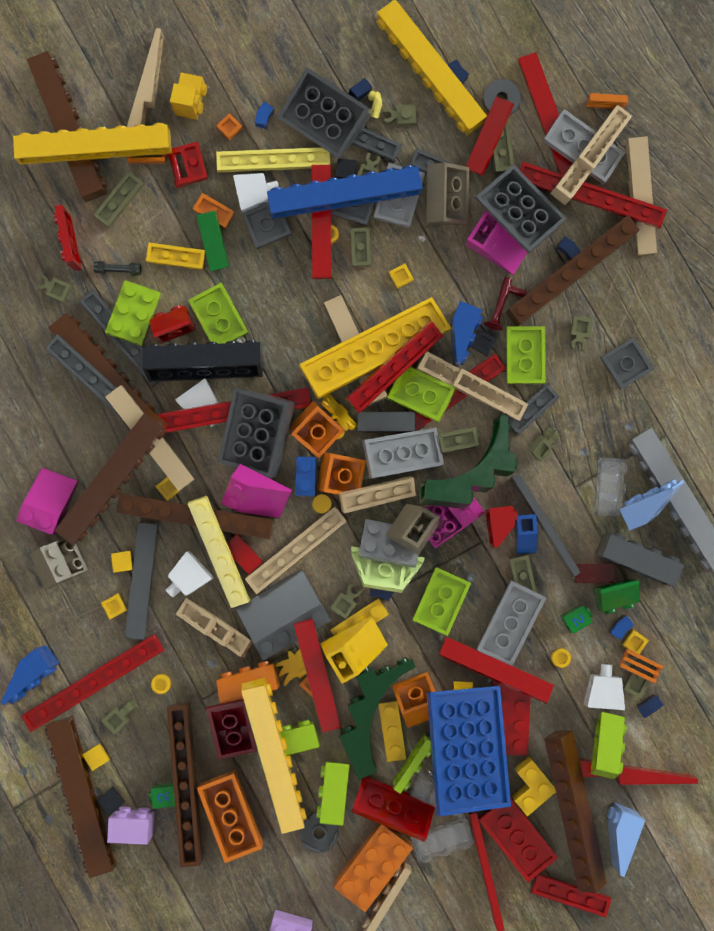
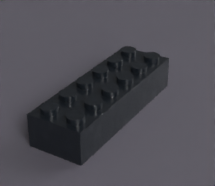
M248 340L245 343L227 341L222 344L217 342H208L206 344L188 343L187 345L171 343L167 346L150 344L148 347H143V371L149 382L203 380L204 378L263 377L262 350L260 342L255 340Z

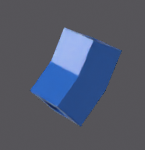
M266 102L262 103L257 111L256 127L267 129L269 119L275 112L274 107Z
M623 615L614 622L609 633L621 640L626 631L633 627L634 624L627 615Z

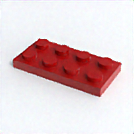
M492 680V686H500L506 755L528 756L531 697Z
M366 776L361 780L351 812L425 842L436 804L404 791L400 794L394 790V787Z
M510 797L511 807L489 809L478 819L524 879L529 882L558 859V857Z

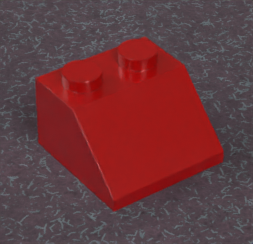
M181 305L171 308V311L168 313H157L149 320L153 336L160 344L195 331L188 309Z
M513 506L485 509L490 548L499 547L514 528L515 521H518L516 509L513 510Z

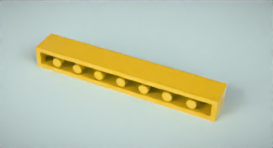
M397 0L391 1L379 10L376 21L378 27L382 31H386L389 41L393 45L396 44L400 49L401 56L411 63L410 66L414 73L422 77L425 87L433 91L436 101L444 105L447 115L455 119L458 129L462 133L465 132L468 136L482 126L487 118L485 112Z
M155 123L153 126H145L143 124H137L134 127L116 126L112 129L98 127L96 130L80 128L77 131L71 132L59 130L57 133L41 131L38 134L20 133L17 136H13L14 159L20 165L172 154L170 130L168 125L164 123Z
M265 678L242 683L241 692L281 833L284 834L305 828L304 820H307L305 807L301 808L300 805L302 802L300 790L296 791L295 785H298L296 774L291 773L290 768L293 767L291 756L286 755L285 750L288 749L286 738L281 737L280 732H283L281 720L276 719L275 714H278L276 702L271 701L270 696H273L271 684H267Z

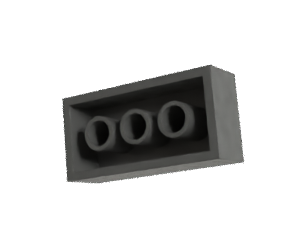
M616 532L603 534L594 556L665 586L676 587L684 565L679 563L680 559L670 555L662 556L661 551L654 548H643V544L638 541L624 540L625 536Z

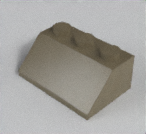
M446 162L427 165L426 223L468 225L469 167Z

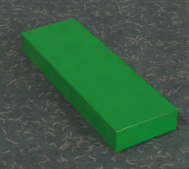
M216 211L196 215L210 271L230 267Z

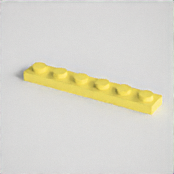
M322 147L216 152L218 173L312 169V165H330V152Z
M204 496L189 501V509L230 607L233 608L248 603L250 598L208 497Z

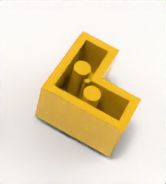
M186 73L180 74L179 83H174L170 103L176 116L198 120L199 114H202L203 111L202 97L206 96L207 85L203 77Z
M528 756L514 768L526 784L512 795L514 801L527 816L556 793L555 787Z

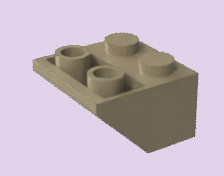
M406 504L386 533V537L419 556L438 527L439 516L422 506Z
M65 539L40 547L30 554L45 589L63 583L88 570L76 543L72 545Z

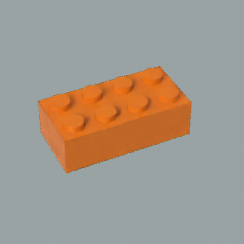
M235 769L201 782L197 790L224 863L262 849L264 842L237 770Z
M377 823L335 879L334 889L362 911L366 912L413 850L412 842L400 832Z

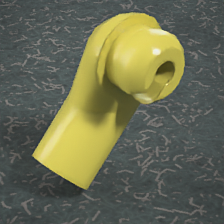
M372 90L368 96V100L373 101L371 110L374 112L371 117L378 119L382 108V98L378 91Z

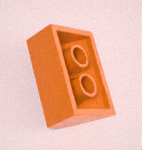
M269 660L257 663L258 667L251 668L249 665L239 668V672L232 674V671L220 674L221 677L216 680L219 703L243 699L241 692L242 683L265 678L266 683L271 684L272 691L278 689L280 681L275 663H269Z

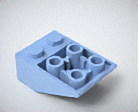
M674 479L659 488H652L642 495L638 494L625 501V506L620 508V512L629 531L647 524L658 516L683 485L684 481L676 482Z

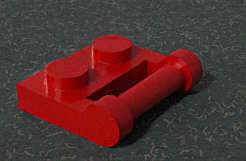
M198 141L171 148L172 154H166L167 158L170 159L174 173L175 188H183L189 184L208 180ZM182 154L188 177L182 178L177 156Z

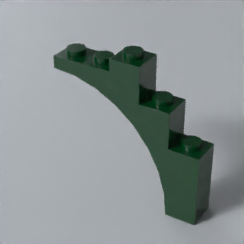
M500 415L493 420L492 436L488 448L482 459L472 470L455 478L426 480L420 484L419 504L465 509L473 501V492L471 491L486 493L495 485L496 479L493 475L508 477L513 474L517 468V461L515 460V453L508 452L510 449V441H508L510 423L508 422V416Z
M404 657L396 661L397 665L390 667V665L384 666L379 669L380 672L377 674L374 667L369 668L367 666L356 676L364 694L362 698L358 695L350 699L351 703L348 704L356 726L349 725L344 727L339 737L358 780L377 772L370 746V730L374 712L381 697L391 684L403 674L416 667L412 658Z

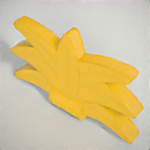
M330 393L323 397L321 404L332 414V419H337L345 431L348 429L353 430L358 426L349 416L347 409L342 404L337 403Z
M300 649L296 654L288 651L289 659L275 665V667L283 666L278 677L289 673L284 681V686L293 678L298 676L300 679L307 674Z

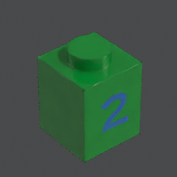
M580 604L560 615L571 634L593 623L591 620L593 615L587 606L584 608Z
M173 783L157 784L151 788L148 796L149 803H152L153 809L175 807Z

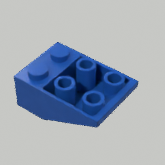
M462 301L459 302L450 325L453 363L456 367L464 365L469 354L466 349L467 347L470 348L476 336L473 331L478 329L483 318L480 315L482 309Z
M46 645L35 648L19 661L2 698V705L9 702L12 705L16 701L18 702L27 695L25 691L28 692L42 682L41 678L44 679L57 670L56 666L60 662Z

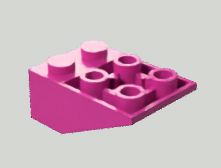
M487 210L465 246L511 275L515 273L527 254V251Z
M474 496L471 505L465 509L434 505L426 507L427 510L439 516V525L429 541L434 548H437L478 519L485 511Z

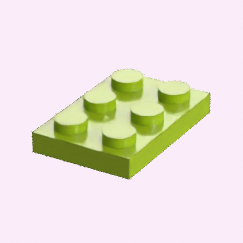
M124 280L105 333L143 346L150 327L149 320L153 318L161 292Z
M222 282L188 300L210 342L222 344L227 341H235L249 334Z
M507 326L506 384H545V326Z
M409 367L396 379L387 399L439 423L456 391V387Z
M435 567L412 620L448 636L471 583Z
M423 734L393 780L394 790L400 794L403 789L406 791L411 785L413 774H418L423 766L421 762L424 757H429L432 753L431 739L428 734Z

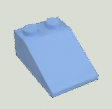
M614 802L613 807H610L607 812L611 862L620 876L625 877L645 819L637 811Z

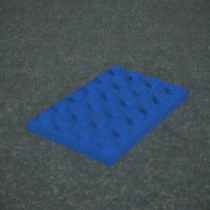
M500 686L427 692L437 816L511 807Z

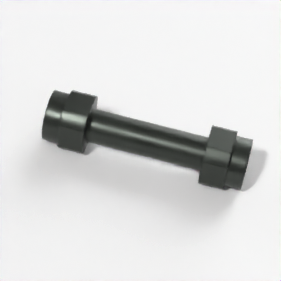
M98 261L94 262V273L125 272L137 276L141 275V264L118 265Z

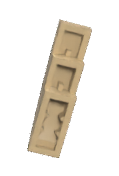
M188 598L184 600L176 613L177 616L201 633L211 637L240 657L245 656L253 643L250 638Z

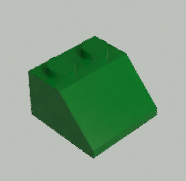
M626 579L592 588L598 611H604L605 614L616 612V608L623 607V609L635 607L634 603L640 602L639 580Z

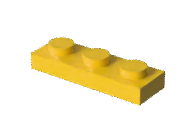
M148 243L146 262L203 270L206 252L200 249Z
M378 598L330 629V631L335 636L371 615L377 623L388 616L389 613Z
M398 701L379 703L387 762L406 760Z

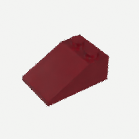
M244 699L206 707L218 760L257 752V745Z

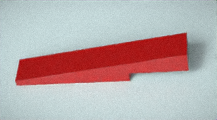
M312 165V181L325 182L331 178V165ZM331 210L312 213V279H331Z
M579 758L583 777H602L591 774L592 760ZM623 765L622 773L615 778L619 785L698 784V778L690 774Z

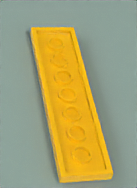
M431 297L299 364V368L316 397L320 399L378 369L429 321H433L442 334L449 332L451 327Z

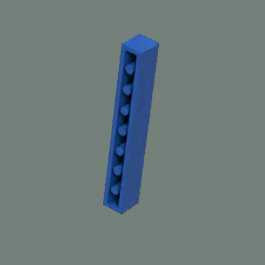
M408 165L399 170L390 168L380 173L374 171L367 172L362 176L353 174L343 179L330 178L325 182L311 181L307 185L292 184L288 188L274 187L267 191L271 219L421 195L423 187L419 166L413 167Z

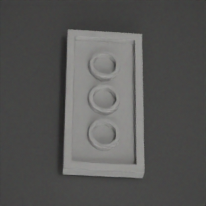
M563 109L542 142L574 163L596 131ZM612 143L589 175L601 184H605L625 152Z
M437 428L362 441L370 479L444 465Z
M510 580L476 649L513 666L546 597Z

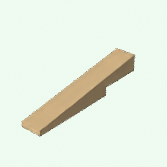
M160 28L155 30L127 127H134L137 124L145 125L147 108L155 109L164 39Z
M617 104L550 194L566 205L602 159L632 116Z
M648 136L628 138L625 146L630 178L628 182L630 197L653 204ZM633 220L640 229L635 235L637 256L656 254L655 227Z
M342 295L324 302L341 343L359 334ZM376 370L358 378L360 384ZM384 390L369 405L387 398L386 391Z
M428 351L421 356L415 368L420 372L456 387V390L517 421L521 420L528 406L526 402L462 368L459 369Z
M122 385L106 396V399L132 430L144 414ZM157 439L154 442L155 448L150 455L178 491H181L195 479L165 439Z

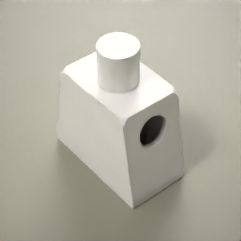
M263 173L233 175L242 213L268 203L267 191H270L271 188L279 187L277 181L266 183Z
M205 378L175 399L183 409L218 403Z
M187 551L169 573L168 577L173 583L165 590L173 598L180 591L187 596L213 580L214 577L190 551Z
M601 664L600 675H590L584 700L585 706L625 710L622 678L612 676L613 665Z

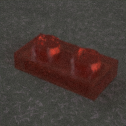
M576 564L581 572L575 576V583H615L614 564Z

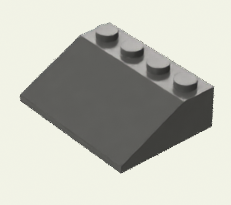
M306 67L277 118L340 159L365 127L374 111Z
M514 164L475 197L528 253L547 240L567 219Z
M234 388L218 463L235 468L242 464L265 477L273 478L278 476L296 402Z
M303 570L261 593L248 603L236 608L263 661L298 640L293 623L312 618L316 630L331 621L328 612Z

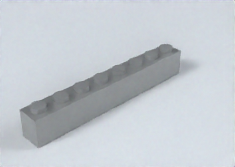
M652 428L647 429L630 439L628 447L633 455H637L640 460L639 465L641 469L648 473L650 476L649 482L654 488H659L674 479L676 482L684 481L683 485L667 503L670 509L669 514L674 521L677 520L679 523L681 534L689 539L691 543L689 546L700 557L701 560L699 562L703 569L708 570V572H714V527Z

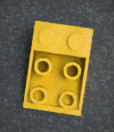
M372 615L320 643L327 660L342 684L359 675L388 646Z

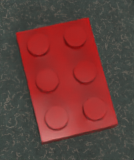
M63 205L55 206L56 213H53L55 224H58L59 227L57 238L63 247V250H60L61 258L74 271L82 270L72 215Z

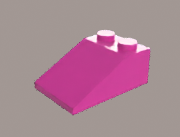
M240 464L230 478L221 504L241 513L280 518L292 490Z
M42 468L21 506L16 521L46 533L58 535L55 529L67 513L78 481Z

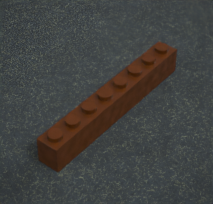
M46 51L28 58L27 62L55 132L57 133L59 130L71 132L84 128L83 125L78 124L79 114L76 108H72L70 102H73L70 92L65 91L63 85H66L62 73L59 74L57 71L59 64L55 56L51 57L49 52ZM96 159L67 161L79 193L85 202L106 195L104 188L107 185L103 176L100 177L98 174L100 167Z
M626 216L510 307L506 314L516 326H521L633 238L640 229L629 216Z
M65 313L48 327L55 336L57 334L60 335L116 388L122 385L143 413L149 409L155 410L148 400L146 402L142 400L141 396L143 394L136 386L132 388L128 384L130 379L123 372L120 374L115 369L118 367L111 358L107 359L103 355L105 353L104 349L99 344L95 345L91 341L93 338L86 329L82 331L79 327L81 323L74 315L70 317Z
M150 409L144 412L55 529V532L72 545L77 541L82 542L88 535L86 530L89 527L93 528L99 521L97 516L100 512L103 514L109 508L110 504L108 502L110 499H115L122 491L119 489L123 483L126 485L133 475L130 473L133 469L137 470L143 464V456L145 454L149 455L155 448L154 442L157 439L161 440L166 434L165 428L168 423Z
M122 493L119 495L117 513L196 526L188 505ZM213 510L222 531L271 539L274 520Z
M190 702L170 704L167 707L180 867L200 866L203 860Z
M70 716L50 722L46 725L45 735L51 742V756L57 763L56 774L58 778H61L63 784L61 791L68 802L67 812L69 816H72V830L78 837L79 842L77 846L79 853L84 858V871L88 873L89 878L111 872L116 867L110 843H107V832L88 766L82 755L84 752L74 717Z
M573 730L554 731L545 737L544 741L578 892L596 893L607 881Z

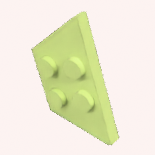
M351 546L350 551L363 587L402 593L424 562V557H418L416 568L361 558L359 557L360 547Z

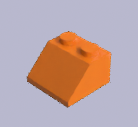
M314 401L311 402L289 428L291 435L318 458L345 431Z
M325 452L322 455L316 490L339 495L342 492L361 488L366 460Z
M428 672L392 685L407 728L429 720L427 692H435Z

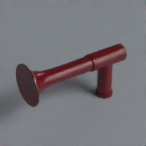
M505 277L493 317L489 322H485L484 325L493 330H503V327L500 325V317L508 293L523 298L527 290L511 286L512 279Z

